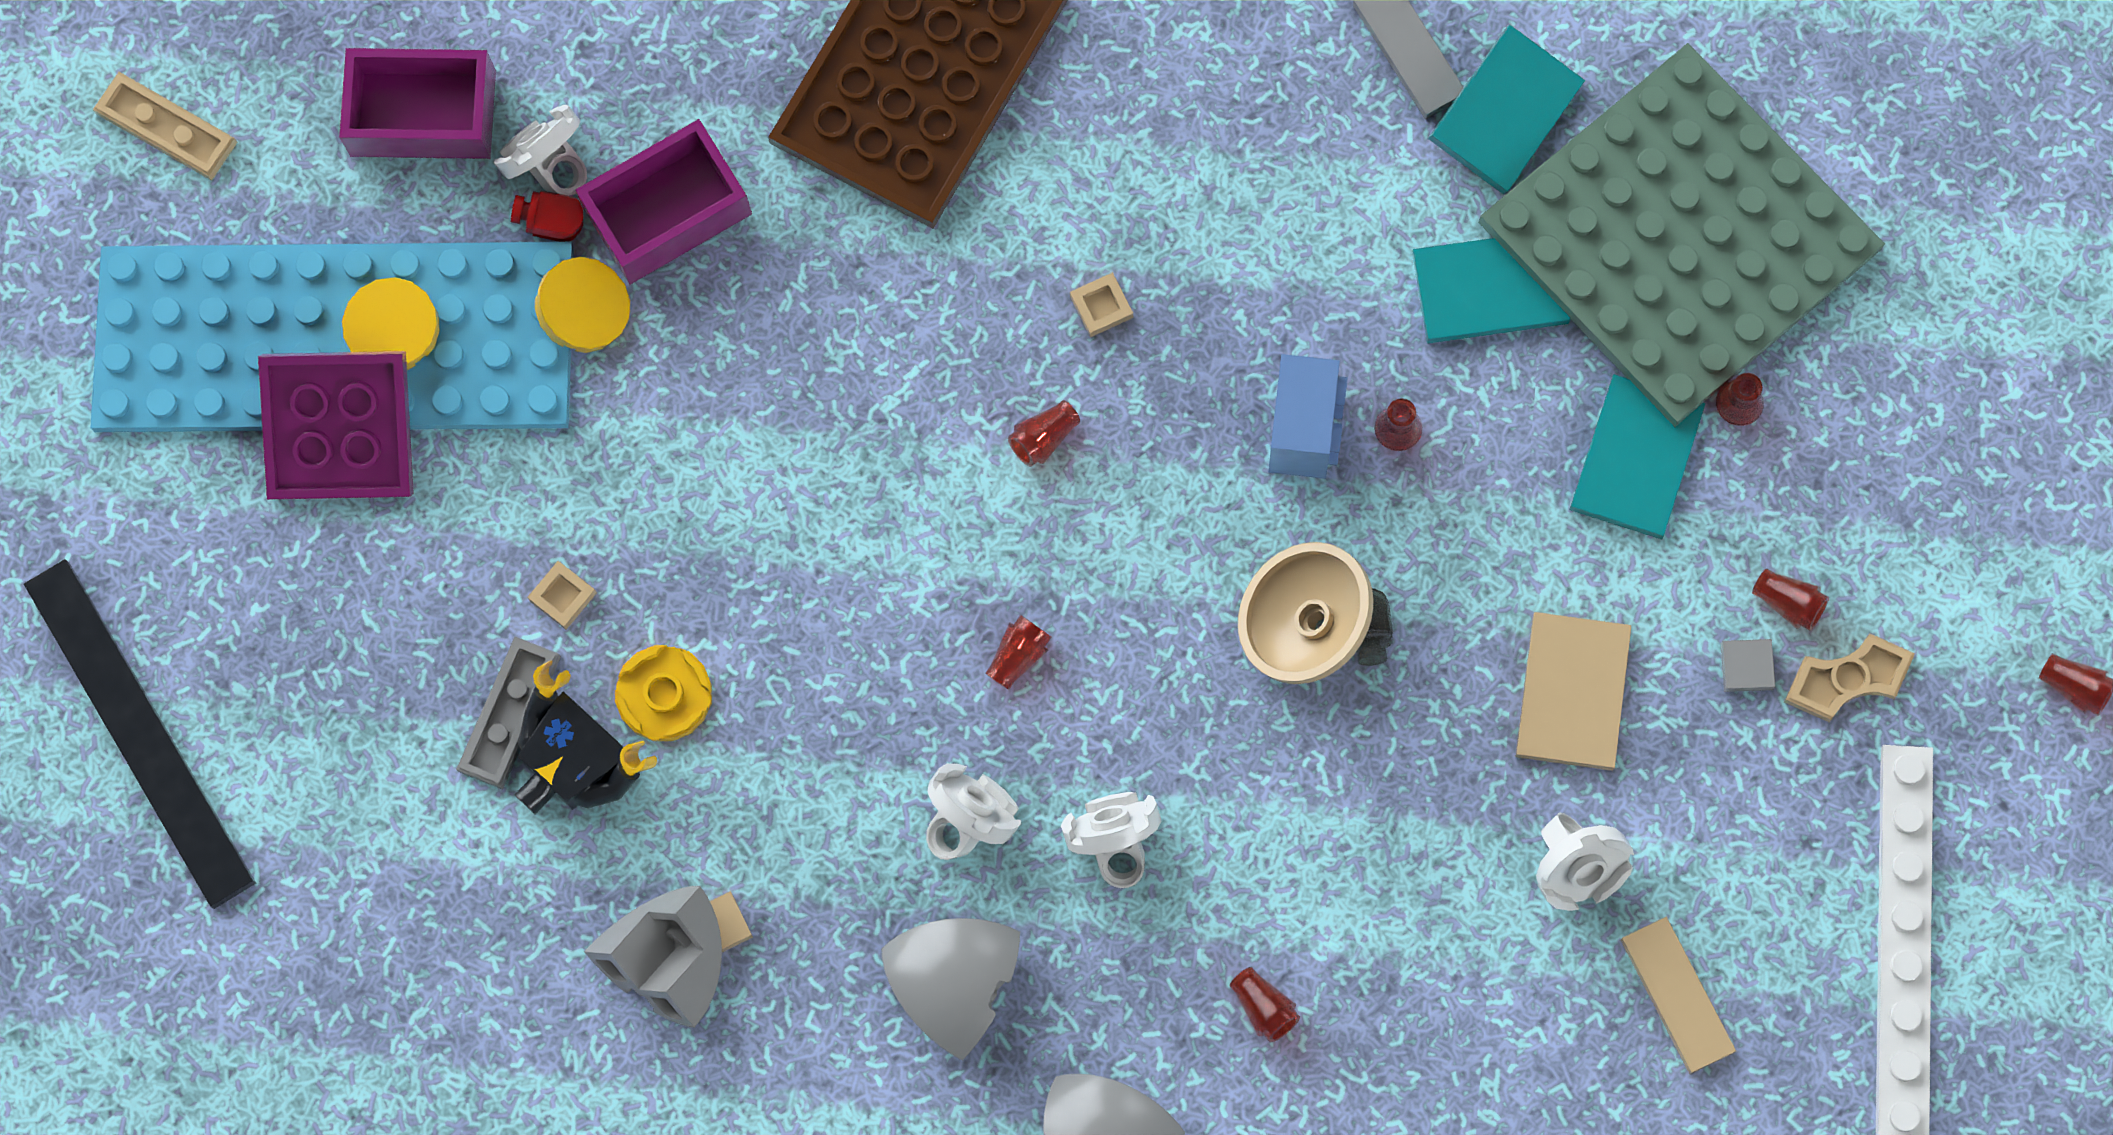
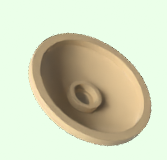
M1302 543L1289 547L1273 556L1251 579L1239 608L1238 634L1242 649L1249 661L1268 677L1288 684L1314 682L1340 669L1356 653L1371 623L1373 592L1368 575L1353 556L1343 549L1328 543ZM1324 619L1322 625L1316 629L1318 621Z

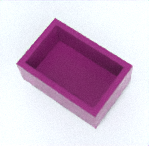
M346 48L339 138L350 157L491 159L496 69L488 51Z
M700 119L575 189L584 211L629 285L752 215L746 193Z

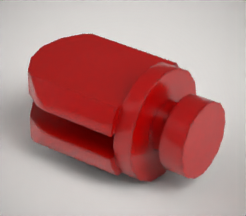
M542 190L540 192L533 191L530 202L525 201V196L515 195L511 223L521 224V220L527 221L526 233L533 234L532 236L559 242H570L582 230L583 208L580 201L575 197Z

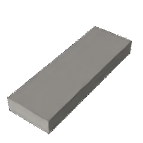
M1354 0L1353 7L1424 119L1426 120L1450 107L1464 87L1408 0Z
M514 637L456 768L458 772L500 789L504 788L520 751L518 740L524 712L536 687L533 680L534 671L540 665L552 660L553 663L549 668V675L552 678L561 658L559 653Z

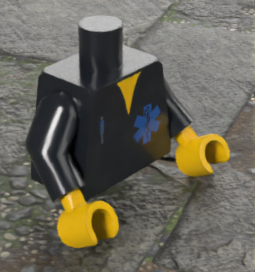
M550 660L540 665L534 671L533 680L536 687L525 709L518 740L520 748L518 758L534 775L514 794L515 797L535 815L555 794L572 810L577 806L592 808L620 800L639 778L641 771L649 770L656 766V756H650L640 761L638 752L645 744L644 741L631 743L623 747L564 691L558 696L556 690L565 686L570 681L571 675L568 670L559 673L556 681H554L549 675V668L553 661Z

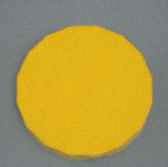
M585 257L563 260L549 270L539 284L538 294L535 297V312L539 324L549 338L562 347L565 345L571 349H576V352L582 353L601 350L622 334L629 320L630 298L625 283L612 268L599 260Z
M396 277L376 279L361 287L347 303L342 318L343 338L351 352L406 351L407 370L416 366L415 363L430 354L435 347L440 332L438 312L428 294L415 283Z
M654 645L641 650L623 665L618 675L615 703L621 719L635 734L651 741H674L691 734L705 720L712 704V684L704 665L691 652L682 648Z

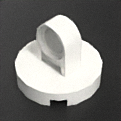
M562 105L549 111L554 120L541 124L537 120L533 121L500 150L499 153L503 158L495 159L493 163L505 178L511 179L529 170L547 192L567 196L576 194L575 189L586 183V167L567 142L579 127L580 119L568 105ZM561 161L568 163L574 174L572 183L565 189L555 184L552 175L554 167Z
M946 763L937 770L928 785V795L938 812L929 824L926 840L931 852L944 860L968 855L979 840L989 844H1004L1011 839L1021 825V820H1015L1014 818L1019 808L1006 790L984 774H982L978 781L964 775L963 773L967 766L961 764ZM948 823H951L959 831L960 843L955 850L949 848L944 842L943 830Z
M1136 792L1108 795L1086 803L1087 813L1076 820L1072 813L1068 814L1061 824L1068 850L1077 854L1095 855L1103 879L1111 886L1129 888L1136 885L1142 878L1145 867V853L1141 841L1153 834L1161 823L1157 803L1153 796L1148 795L1144 800L1145 802L1138 801ZM1127 853L1134 857L1137 865L1128 873H1118L1110 867L1108 861L1114 854Z
M1560 812L1541 830V835L1550 850L1541 860L1536 878L1538 887L1545 899L1556 909L1567 911L1579 910L1576 902L1584 901L1591 897L1597 904L1621 888L1631 875L1633 867L1629 862L1630 854L1634 855V852L1625 836L1616 828L1603 825L1582 828L1570 816Z

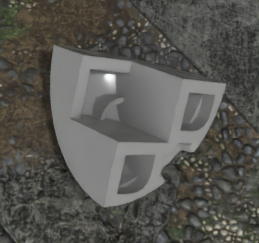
M690 886L660 895L634 909L602 933L584 953L621 990L628 993L634 989L640 996L645 997L652 1005L654 1013L677 1024L695 1028L707 1011L718 984L721 970L722 944L717 917L707 895L701 886Z
M968 918L945 919L909 929L889 941L881 949L887 979L906 1013L930 1039L961 1060L977 1045L996 1015L995 1011L992 1010V1002L997 996V990L1005 982L1009 983L1012 979L1019 952L1020 931L987 920Z
M1090 1074L1056 1076L1047 1097L1044 1113V1135L1185 1134L1178 1122L1154 1100L1126 1084L1109 1078Z

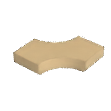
M1869 633L1862 645L1845 657L1834 660H1822L1805 656L1784 702L1830 722L1840 707L1852 699L1867 695H1878L1894 700L1915 653Z

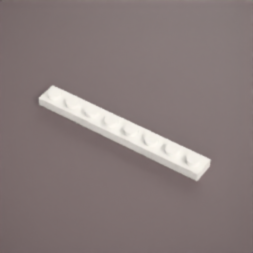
M1883 745L1881 747L1876 1135H1929L1933 812L1932 747Z

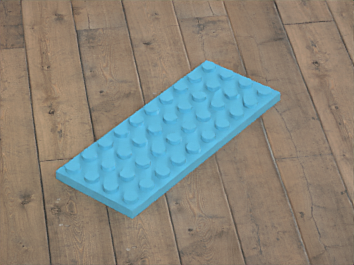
M487 242L101 246L90 428L94 432L262 431L258 356L261 354L351 352L343 338L342 318L347 303L361 287L376 279L392 277L411 281L424 290L431 299L439 317L440 332L434 349L427 357L424 356L415 363L416 366L407 370L410 430L569 428L571 348L565 345L562 347L553 342L541 328L535 312V297L538 294L539 284L543 276L561 261L574 258L573 243Z

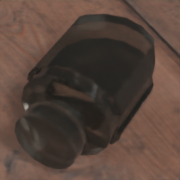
M1372 588L1373 613L1371 623L1362 644L1356 651L1359 664L1364 666H1373L1386 662V648L1392 644L1393 638L1389 601L1383 592Z

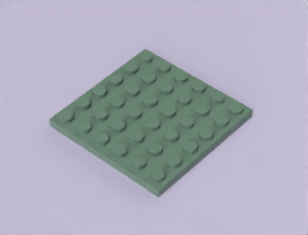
M1689 43L1684 45L1480 216L1478 222L1674 427L1882 250L1885 245L1864 221Z

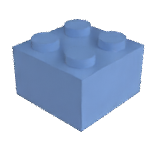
M1281 354L1268 473L1326 479L1328 465L1337 466L1342 424L1333 423V419L1342 420L1348 378L1338 376L1340 360Z

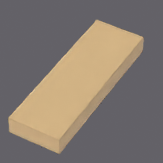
M121 72L117 73L93 108L97 115L211 181L238 143L234 137Z
M1667 916L1623 937L1621 942L1689 1074L1735 1053L1736 1049Z

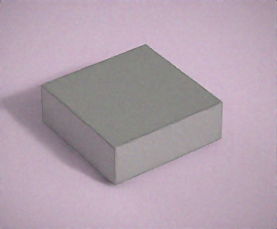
M1772 639L1722 641L1720 645L1724 692L1774 690L1775 676Z

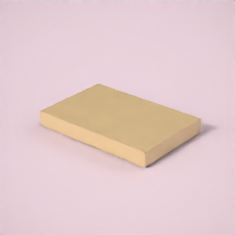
M1539 612L1533 613L1515 757L1610 771L1614 770L1631 625Z

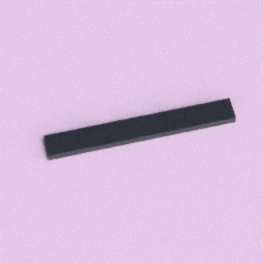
M64 559L25 582L26 590L210 907L215 909L255 885L256 881L71 564Z

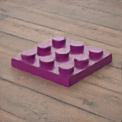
M406 351L261 354L258 356L267 500L411 497L414 494Z

